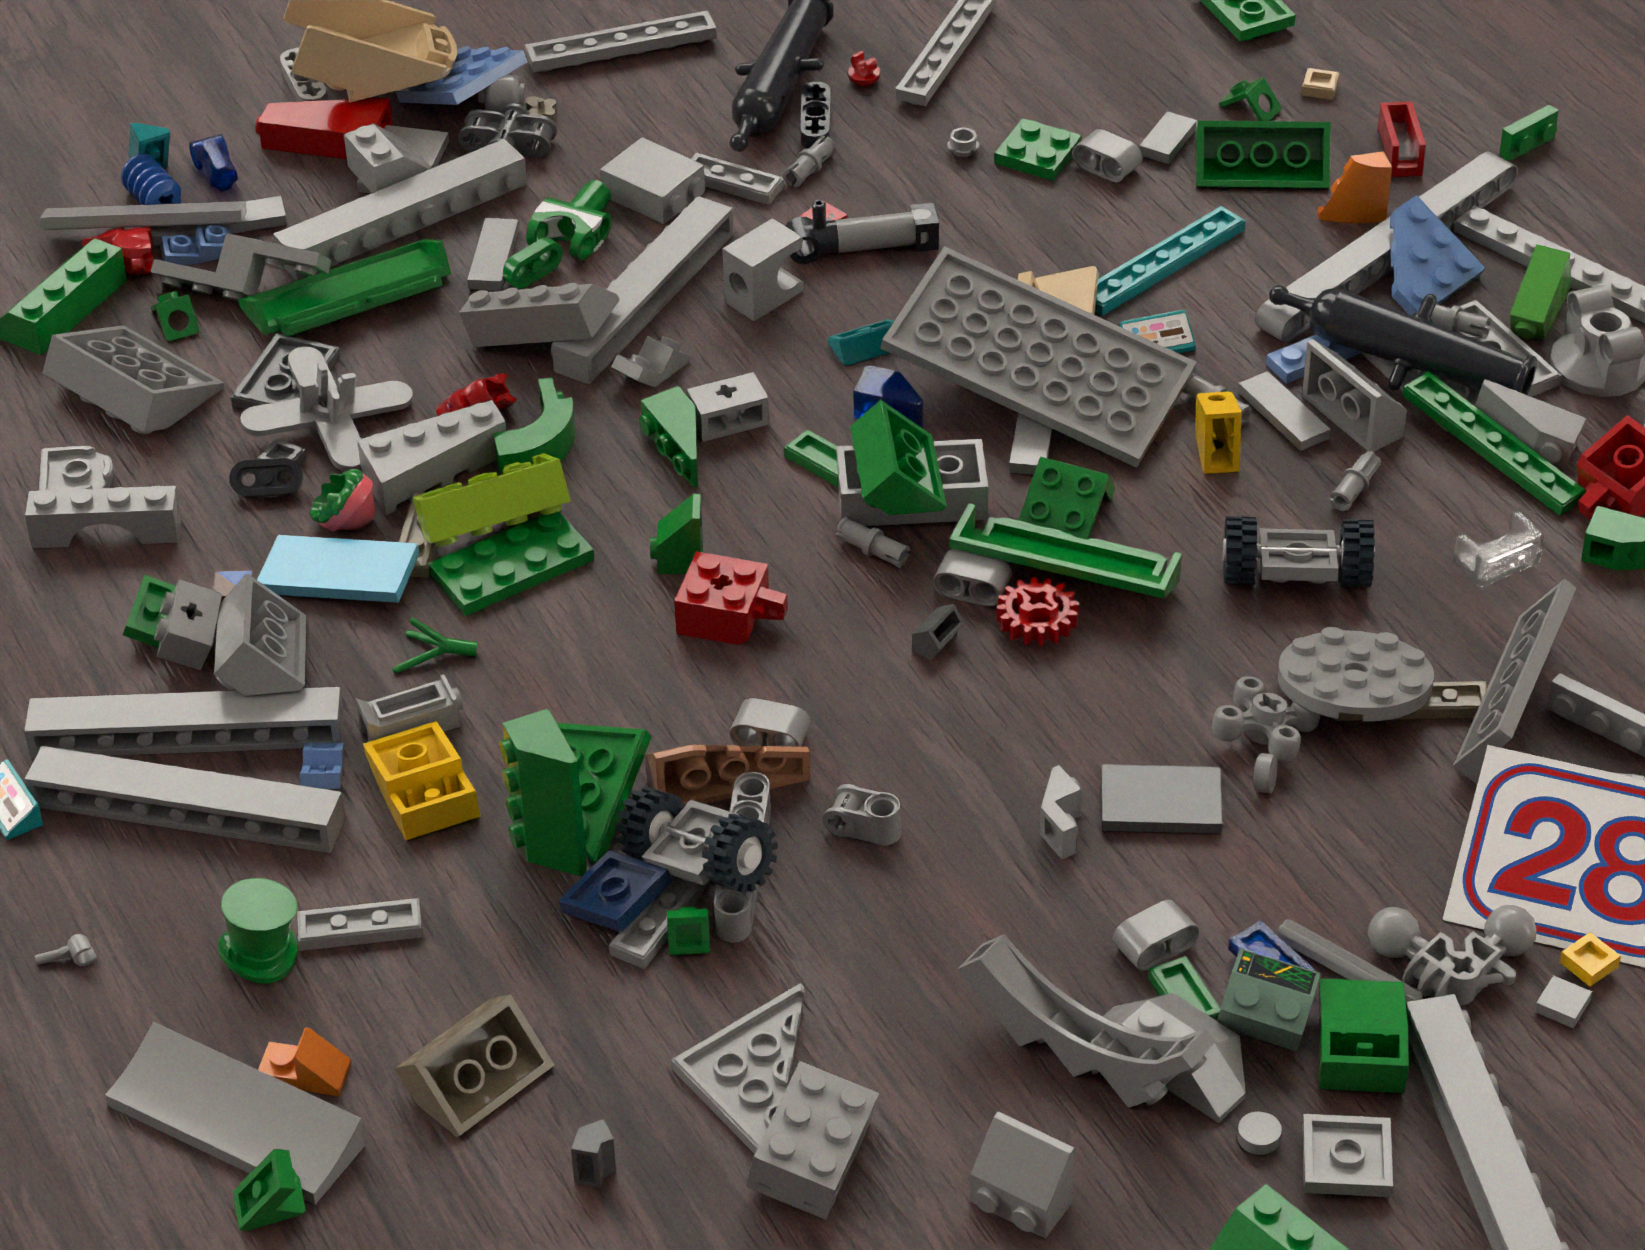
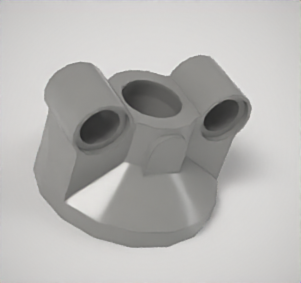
M1605 285L1570 292L1567 296L1568 312L1565 332L1553 344L1549 363L1562 375L1561 383L1581 394L1597 397L1621 396L1636 390L1645 381V342L1641 331L1637 327L1632 326L1629 317L1625 313L1613 307L1611 293Z

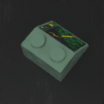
M1240 948L1217 1021L1233 1032L1297 1052L1321 973Z

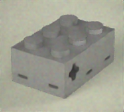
M799 1061L753 1157L745 1187L826 1220L871 1123L879 1093Z

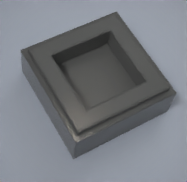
M275 439L257 459L289 458L300 466L307 459L306 449ZM285 471L279 477L288 479L291 473Z

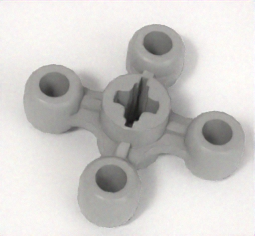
M1245 676L1236 682L1233 693V703L1235 706L1223 705L1217 708L1213 716L1211 729L1213 735L1223 741H1234L1240 737L1242 731L1246 730L1247 736L1252 741L1268 745L1269 754H1275L1278 761L1289 762L1295 759L1299 752L1301 744L1299 731L1311 732L1316 729L1321 714L1312 712L1294 701L1290 707H1287V703L1282 697L1272 693H1265L1264 683L1260 679Z

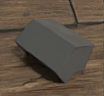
M954 604L938 607L912 633L913 652L932 660L958 633V630L965 624V621ZM938 629L943 630L944 632L936 638L934 633Z
M604 1119L578 1128L571 1147L574 1183L600 1188L604 1177L617 1173L614 1138Z

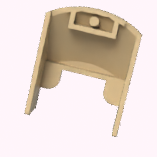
M289 0L284 14L285 22L306 28L292 66V73L326 83L327 86L335 90L347 89L349 103L446 77L452 70L455 62L457 45L452 34L445 26L438 28L434 24L437 17L433 14L388 0Z

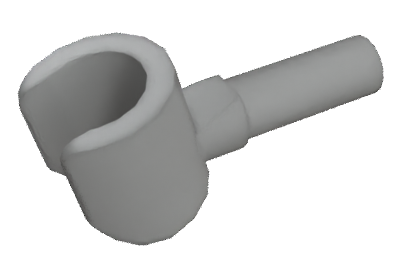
M75 934L68 940L67 946L35 955L37 965L72 957L76 965L86 966L95 961L96 954L85 935Z

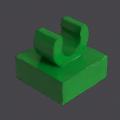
M680 907V910L667 911L669 955L710 953L708 909Z

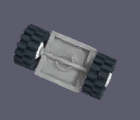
M1226 516L1223 539L1224 583L1254 584L1257 558L1260 559L1262 580H1271L1278 583L1289 580L1309 581L1312 583L1338 581L1339 560L1340 586L1371 587L1375 558L1374 521L1368 519H1342L1339 545L1335 543L1334 530L1259 528V543H1257L1256 517Z
M647 787L642 788V792L636 790L631 793L633 800L626 798L623 803L627 807L626 811L619 810L617 817L622 818V823H616L615 830L622 833L616 837L617 843L622 844L620 847L622 852L628 854L627 856L666 868L670 875L704 886L711 880L714 881V884L738 892H753L757 890L756 885L762 886L766 882L763 877L764 874L771 875L773 869L769 867L770 861L776 863L777 856L772 854V850L778 849L777 842L772 841L776 835L773 830L769 829L770 826L767 823L693 800L684 804L681 803L682 799L678 796Z

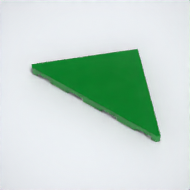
M557 723L578 760L585 849L589 859L595 865L608 852L616 831L615 825L619 823L621 818L617 817L619 810L623 811L625 808L623 803L630 795L652 736L646 729Z

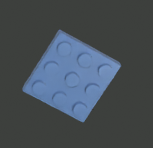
M469 46L457 49V56L452 70L446 77L397 90L396 94L400 103L458 105L491 85L497 79L527 63V59L523 50H509L508 47L497 50H490L489 47L470 49Z

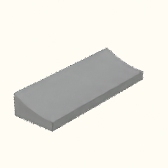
M1563 579L1519 616L1453 764L1456 769L1476 784H1478L1487 745L1502 748L1514 735L1575 593L1576 587L1566 579Z
M156 1022L152 1023L139 1049L124 1072L105 1094L107 1106L247 1173H251L273 1149L289 1150L292 1168L300 1178L303 1199L315 1205L365 1146L361 1117Z

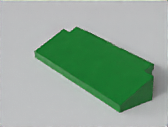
M423 239L330 269L328 274L321 272L315 274V276H308L240 298L238 301L241 310L263 335L280 330L287 337L442 286L441 277L450 275L452 272L443 241Z
M970 503L967 505L949 538V548L1163 599L1180 583L1182 553L1174 552L1166 569L1167 558L1158 553L1094 538L1086 540L1074 537L1069 532L1001 517L997 519L990 517L984 530L975 528L976 505Z

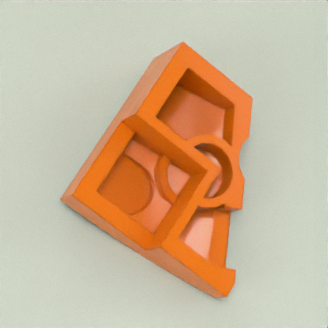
M1384 151L1354 155L1349 158L1344 166L1343 175L1330 188L1333 195L1325 207L1319 206L1317 209L1319 220L1339 223H1375L1386 220L1392 166Z

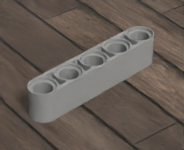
M746 772L737 777L734 783L730 812L754 818L769 825L771 815L769 779L758 772ZM716 885L714 897L715 930L720 939L734 943L743 941L750 935L759 885H756L757 890L753 892L747 891L746 893Z

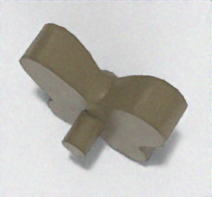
M536 96L526 98V109L529 115H543L549 117L554 122L556 121L557 105L555 99L544 100Z

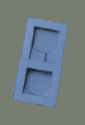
M305 742L303 747V766L300 772V786L340 789L344 763V742Z

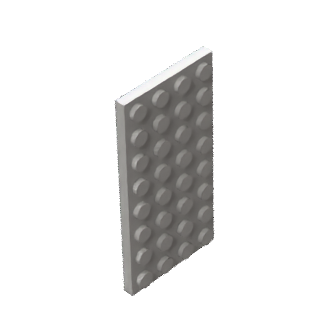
M945 246L882 339L880 348L1136 468L1181 395L1197 364L1194 360Z

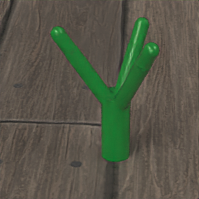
M413 617L409 620L410 624L423 633L407 630L406 636L439 647L394 666L392 671L399 673L443 653L476 657L478 642L446 638Z

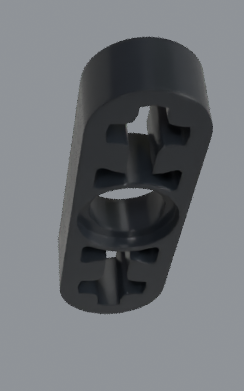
M818 81L805 84L802 87L801 144L808 149L819 137L825 136V139L827 137L830 138L831 89L826 83ZM812 130H813V131H818V133H817V134H813V133H812Z

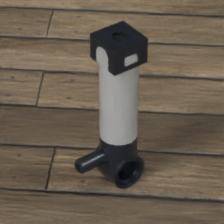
M816 200L812 203L813 220L800 216L793 218L786 224L787 228L802 236V247L790 255L793 261L800 264L811 263L818 259L820 255L914 245L916 252L939 250V220L933 202L910 205V212L826 221V203L822 200Z

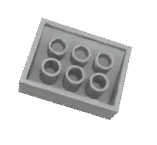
M124 325L52 335L42 372L44 375L55 380V384L58 387L72 390L80 395L82 401L96 404L106 410L105 413L108 416L125 421L131 425L132 430L142 434H150L152 431L169 428L221 391L224 386L223 381Z

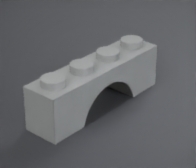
M176 486L29 491L25 512L32 548L69 547L71 539L79 530L94 524H112L125 528L133 533L142 544L179 543L182 520Z

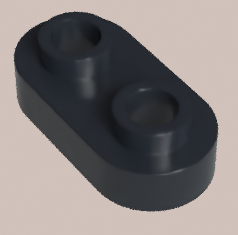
M289 458L244 460L238 462L231 469L229 482L232 489L238 495L245 498L286 496L300 489L303 483V472L299 465ZM285 471L290 472L292 475L291 481L287 484L280 483L279 475ZM246 474L255 475L253 485H243L242 480Z

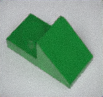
M273 1149L233 1191L239 1230H252L300 1216L305 1212L300 1178L292 1168L289 1150Z

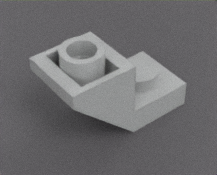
M647 336L638 355L633 354L631 359L617 354L611 367L639 382L657 387L685 366L691 356L679 351L681 344L666 336H662L660 341Z
M1058 765L1052 768L1041 805L1040 835L1057 855L1064 859L1075 854L1078 826L1075 819L1080 817V802L1083 792L1079 782L1074 777H1070Z

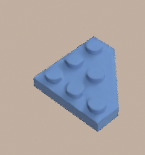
M1417 195L1395 209L1391 214L1390 229H1393V242L1390 245L1391 268L1394 269L1392 297L1409 315L1418 313L1420 305L1427 294L1435 295L1437 298L1436 304L1440 305L1478 278L1486 269Z

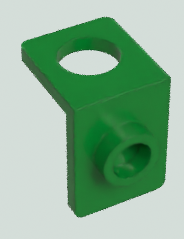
M1264 77L1250 83L1247 80L1240 81L1229 89L1230 93L1218 102L1219 106L1223 107L1246 98L1258 121H1269L1282 110L1280 103ZM1260 95H1264L1269 101L1270 108L1268 112H1264L1259 106Z
M177 291L160 295L157 296L159 303L150 306L151 311L157 310L167 341L199 332V326L189 294L179 297ZM179 310L187 315L188 325L184 330L176 331L170 327L168 318L173 311Z

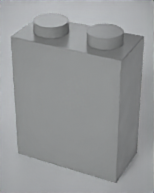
M643 137L600 169L601 182L610 190L612 201L662 224H665L673 216L680 213L697 196L700 197L705 192L706 183L703 164Z

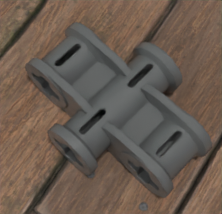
M509 103L502 108L501 113L479 109L470 111L465 118L466 126L458 134V141L464 149L473 152L505 139L523 157L543 158L550 152V141L557 134V126L549 117L529 115L526 108L522 105Z

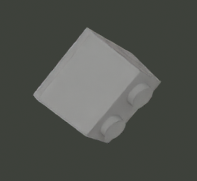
M375 124L362 126L357 130L344 134L348 167L371 193L432 169L407 140Z
M998 1111L993 1117L970 1174V1202L976 1204L987 1213H994L1014 1223L1023 1231L1033 1232L1046 1239L1072 1204L1075 1148Z

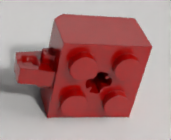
M1627 415L1582 453L1576 464L1578 484L1586 490V493L1578 500L1579 512L1590 521L1597 506L1639 517L1645 514V427Z
M696 551L674 600L676 634L740 645L749 639L757 619L784 620L788 611L787 594L769 589L768 564Z

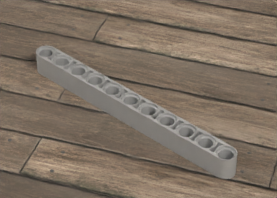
M1487 151L1419 196V198L1451 230L1455 226V221L1474 205L1483 208L1511 188L1517 177L1518 168L1516 165ZM1390 217L1287 286L1288 291L1306 298H1316L1326 289H1343L1357 295L1392 271L1390 245L1393 242V229H1390ZM1270 299L1261 305L1255 317V325L1282 342L1291 341L1310 327L1309 316L1306 313L1286 304L1281 306L1271 303Z

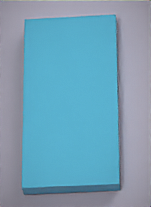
M278 535L257 580L277 595L399 603L420 552L417 543Z

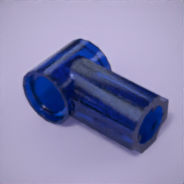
M218 134L189 142L193 164L196 170L202 169L210 186L219 189L220 192L231 189L234 182L238 180L237 170L230 160L223 135Z

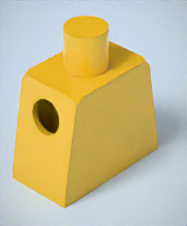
M1211 392L1196 395L1195 439L1204 474L1240 472L1242 412L1233 392ZM1213 440L1222 442L1224 446L1216 449Z

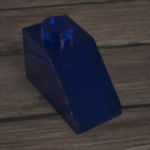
M866 365L853 391L854 418L859 419L876 403L882 400L923 429V399L903 374L899 371Z

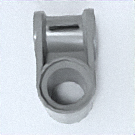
M852 784L840 785L835 792L833 806L828 808L823 815L822 821L826 829L840 837H851L872 842L876 845L886 846L897 842L902 835L900 802L891 793L859 788Z

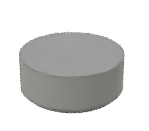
M1261 753L1258 755L1253 776V785L1256 792L1269 794L1273 792L1278 767L1275 754Z
M1259 1111L1248 1113L1239 1122L1238 1142L1249 1153L1256 1155L1269 1154L1275 1151L1280 1144L1282 1127L1278 1119L1269 1113Z

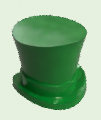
M248 878L234 883L223 894L221 909L226 921L227 932L219 938L218 954L227 967L244 979L256 983L276 982L291 971L297 958V939L294 932L290 929L298 909L297 900L288 888L273 880Z

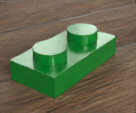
M1547 105L1503 128L1499 156L1509 162L1553 139L1557 131L1559 110L1551 105Z
M144 574L122 635L158 648L160 641L154 640V636L160 619H165V615L160 613L161 604L166 592L173 593L176 586Z

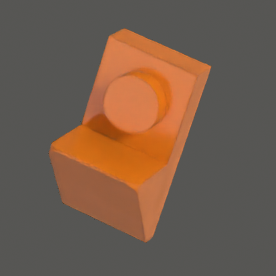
M305 1027L298 1046L269 1042L258 1070L302 1091L340 1096L352 1064L348 1056L315 1031Z

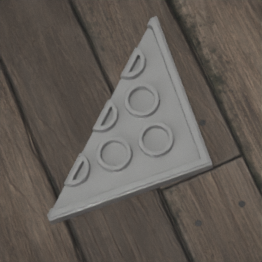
M801 983L671 1059L672 1070L754 1154L790 1082L804 1002V986Z

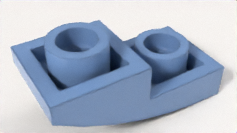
M219 225L196 226L195 237L185 235L161 236L160 249L163 261L185 266L220 258L226 233L231 234L230 227Z

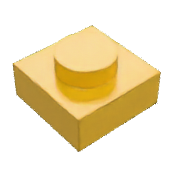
M1589 932L1561 952L1559 963L1591 987L1619 967L1621 956Z

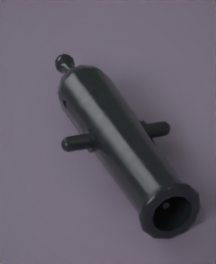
M788 0V9L760 56L753 62L736 65V74L747 77L732 101V119L739 128L738 132L733 134L729 141V145L734 151L742 152L747 148L750 134L760 135L774 128L781 118L800 75H804L806 71H819L823 68L824 62L822 59L809 58L823 27L827 26L834 17V5L831 0Z
M1280 285L1274 286L1269 291L1271 303L1280 306L1286 304L1306 313L1309 316L1310 328L1322 339L1392 361L1394 369L1388 380V387L1393 391L1401 387L1407 371H1412L1413 368L1423 372L1429 371L1433 375L1481 390L1482 384L1486 379L1528 395L1537 369V358L1535 356L1529 355L1525 359L1433 324V320L1430 317L1437 303V298L1433 294H1427L1424 297L1418 313L1409 315L1343 289H1326L1316 298H1306L1290 293L1287 288Z

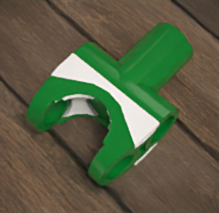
M590 180L570 203L551 197L545 198L536 208L528 223L526 232L528 246L545 237L553 241L568 240L571 241L570 255L572 258L581 261L589 258L603 244L611 229V215L601 212L611 200L610 190L603 182Z

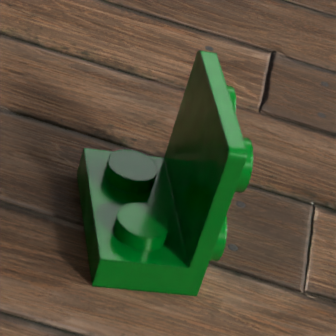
M1040 456L1018 521L1069 532L1074 537L1087 540L1090 537L1102 499L1111 501L1115 486L1109 474Z

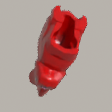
M124 227L111 228L99 236L82 239L83 247L95 238L121 248L126 275L136 276L151 273L154 260L151 252L153 240L150 227H136L127 230Z
M500 373L490 378L475 380L463 389H458L437 406L436 413L437 416H440L444 413H450L493 400L499 412L507 407L512 406L517 399L510 395V390L505 385V379L508 377L507 374Z

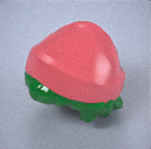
M350 469L342 474H331L329 477L330 483H322V492L314 499L309 512L310 518L330 531L357 530L368 525L375 516L373 482L358 469Z

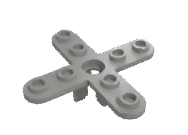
M298 347L290 352L288 366L299 388L300 398L247 408L241 414L240 425L246 433L253 436H264L316 426L332 464L343 471H349L350 469L359 470L361 465L357 440L361 438L352 419L404 409L411 404L413 392L409 385L401 381H387L355 387V373L342 374L340 378H337L336 385L322 353L312 347ZM327 401V408L320 406L318 403Z

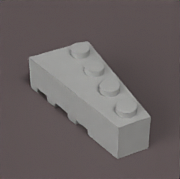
M493 400L357 440L361 472L373 482V494L384 514L387 516L397 511L396 505L407 499L411 502L413 493H423V491L436 484L444 487L454 482L456 474L462 471L471 473L495 461L493 433L506 431L505 420Z

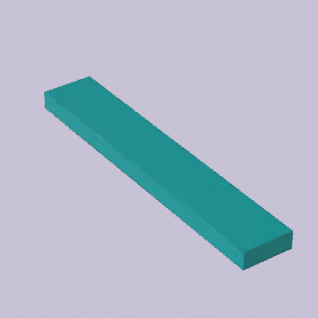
M1220 206L1098 279L1095 312L1101 316L1105 315L1245 230L1246 220Z

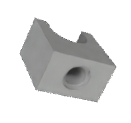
M772 218L722 248L725 303L749 319L756 321L803 292V281L781 268L784 260L802 247V236Z

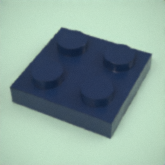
M608 851L558 900V903L564 914L623 932L672 882V879L666 868Z

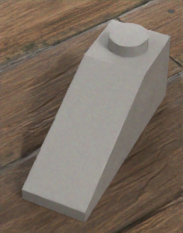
M1486 379L1482 384L1475 407L1553 466L1565 470L1578 444L1586 418Z

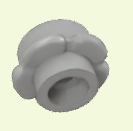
M957 128L953 130L950 134V141L947 142L948 149L959 157L970 156L980 146V143L977 142L976 132L970 128Z

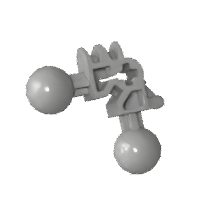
M1505 905L1493 910L1484 925L1485 938H1482L1473 931L1464 939L1462 951H1454L1453 940L1442 932L1430 942L1426 941L1420 936L1417 919L1408 910L1399 907H1386L1378 911L1368 925L1370 945L1377 953L1388 958L1408 956L1412 959L1404 972L1403 982L1408 985L1419 982L1417 990L1421 991L1424 997L1436 994L1435 997L1455 994L1459 1006L1472 1002L1476 995L1483 988L1488 987L1489 984L1502 982L1506 985H1512L1516 979V971L1501 961L1500 957L1502 955L1509 957L1519 956L1529 951L1537 935L1534 918L1524 908L1515 905Z

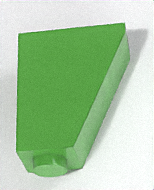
M1536 244L1510 312L1511 331L1527 339L1534 337L1545 339L1571 288L1570 252Z

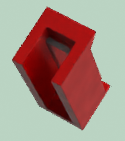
M1413 102L1380 103L1377 131L1380 132L1387 159L1392 166L1391 177L1423 176L1426 143Z

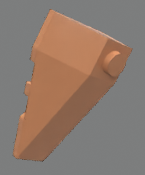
M686 745L645 754L646 776L649 788L678 796L682 799L681 803L687 804L690 800L707 804L732 798L736 778L746 772H758L765 775L769 779L770 789L811 780L810 751L808 747Z

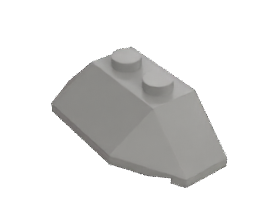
M1171 993L1114 1006L1102 1016L1127 1028L1163 1037L1181 1038L1206 1029L1216 1041L1204 1055L1207 1061L1190 1075H1186L1185 1072L1177 1074L1165 1086L1169 1091L1218 1123L1245 1099L1246 1091L1240 1036L1176 994Z

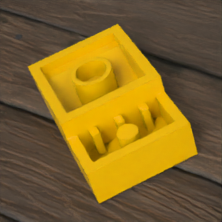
M437 721L363 743L364 752L379 789L405 840L481 817L476 790L463 772L460 756Z

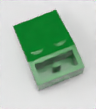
M1319 978V1089L1405 1093L1409 1058L1404 982Z

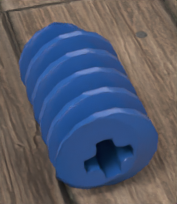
M147 153L138 154L126 162L120 179L122 185L140 205L181 204V187L152 155Z

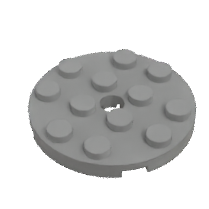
M1327 627L1321 633L1296 638L1285 648L1279 659L1278 683L1282 691L1292 701L1312 712L1339 719L1340 712L1363 715V721H1383L1411 714L1423 707L1432 694L1434 670L1423 651L1400 641L1395 634L1388 632L1376 634L1363 631H1346L1336 627Z

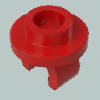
M862 50L851 57L852 66L848 70V77L853 83L859 86H869L879 80L880 69L877 66L876 58L872 57L865 61Z

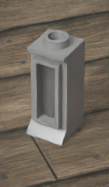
M440 675L441 680L370 702L356 698L360 730L362 734L368 733V740L370 742L434 721L438 722L443 732L460 727L458 711L463 709L460 692L457 687L451 689L445 675Z

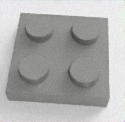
M1303 1114L1304 1193L1392 1197L1391 1118Z

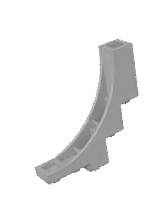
M1005 934L982 943L958 968L1019 1046L1033 1041H1037L1038 1044L1046 1042L1073 1077L1089 1071L1092 1074L1100 1072L1128 1108L1144 1102L1147 1105L1156 1103L1167 1093L1168 1089L1165 1085L1177 1074L1185 1072L1186 1075H1190L1204 1065L1207 1061L1204 1055L1216 1042L1206 1029L1181 1038L1163 1037L1127 1028L1096 1014L1073 1000L1045 978L1019 952Z

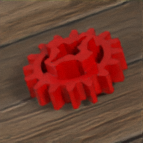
M1032 577L1031 584H1025L1023 581L1018 580L1016 589L1007 586L1005 587V595L998 596L996 619L997 622H1000V630L1002 632L1010 631L1011 640L1023 637L1024 645H1028L1031 640H1037L1038 645L1043 646L1046 639H1050L1056 644L1059 641V635L1069 637L1071 628L1077 627L1079 603L1074 601L1075 593L1073 591L1065 592V584L1063 583L1055 587L1051 586V579L1049 578L1044 583H1038L1036 577Z

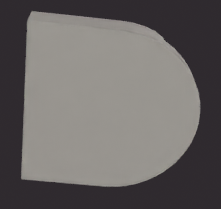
M68 446L41 449L39 491L109 488L114 480L111 458L108 455L96 452L94 447Z

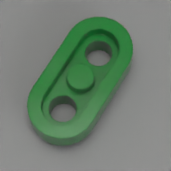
M545 237L509 257L503 267L504 281L514 288L523 289L549 274L561 262L563 256L561 245Z

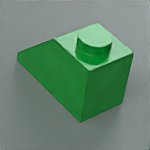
M692 494L658 521L657 537H650V559H657L658 574H686L696 551L703 552L701 494Z

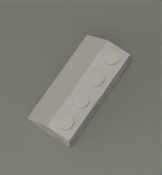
M568 283L558 287L540 285L532 289L517 290V288H508L497 292L480 290L469 296L468 301L459 311V314L473 347L591 339L620 299L618 294L594 284L577 285L576 283Z
M982 439L933 441L947 507L943 511L893 516H889L879 508L870 507L864 501L861 495L862 488L853 447L836 446L841 519L846 516L863 526L954 522L960 520L967 505L970 503L976 505L975 520H988V480Z
M246 573L220 603L214 675H216L217 680L224 687L230 690L236 689L244 696L300 691L305 686L306 615Z

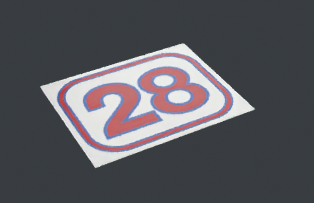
M1487 745L1442 920L1484 930L1485 922L1493 910L1505 905H1515L1524 908L1534 918L1537 929L1534 942L1566 949L1591 932L1621 956L1620 962L1645 968V780Z

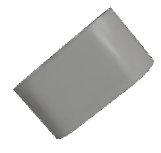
M1096 129L1091 132L1072 151L1073 159L1080 168L1112 182H1120L1138 167L1143 159L1142 153L1136 144L1102 129Z
M952 549L946 553L934 576L933 584L936 590L943 596L982 606H994L998 603V596L1003 595L1005 587H1007L1012 576V570L1004 560Z
M749 698L742 702L730 728L729 735L730 739L737 746L801 747L810 727L811 719L807 712L799 707Z
M1164 900L1123 921L1116 928L1112 940L1140 971H1146L1189 949L1199 937L1200 930L1174 901Z

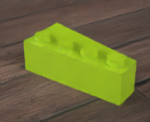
M542 453L532 457L534 464H531V462H516L504 466L503 475L497 476L496 472L483 473L469 479V485L462 487V483H454L413 497L424 540L431 544L436 543L437 547L446 546L457 542V536L471 532V536H479L493 531L492 525L505 521L506 525L510 526L527 521V515L540 511L541 515H548L561 511V504L571 502L560 459Z

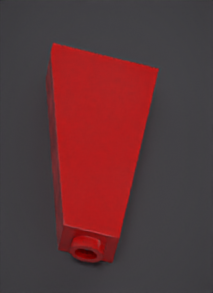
M366 98L350 103L349 99L268 103L262 115L257 117L255 125L256 134L260 135L262 149L347 159L344 134L371 124H375L383 129L386 125H393L390 98Z

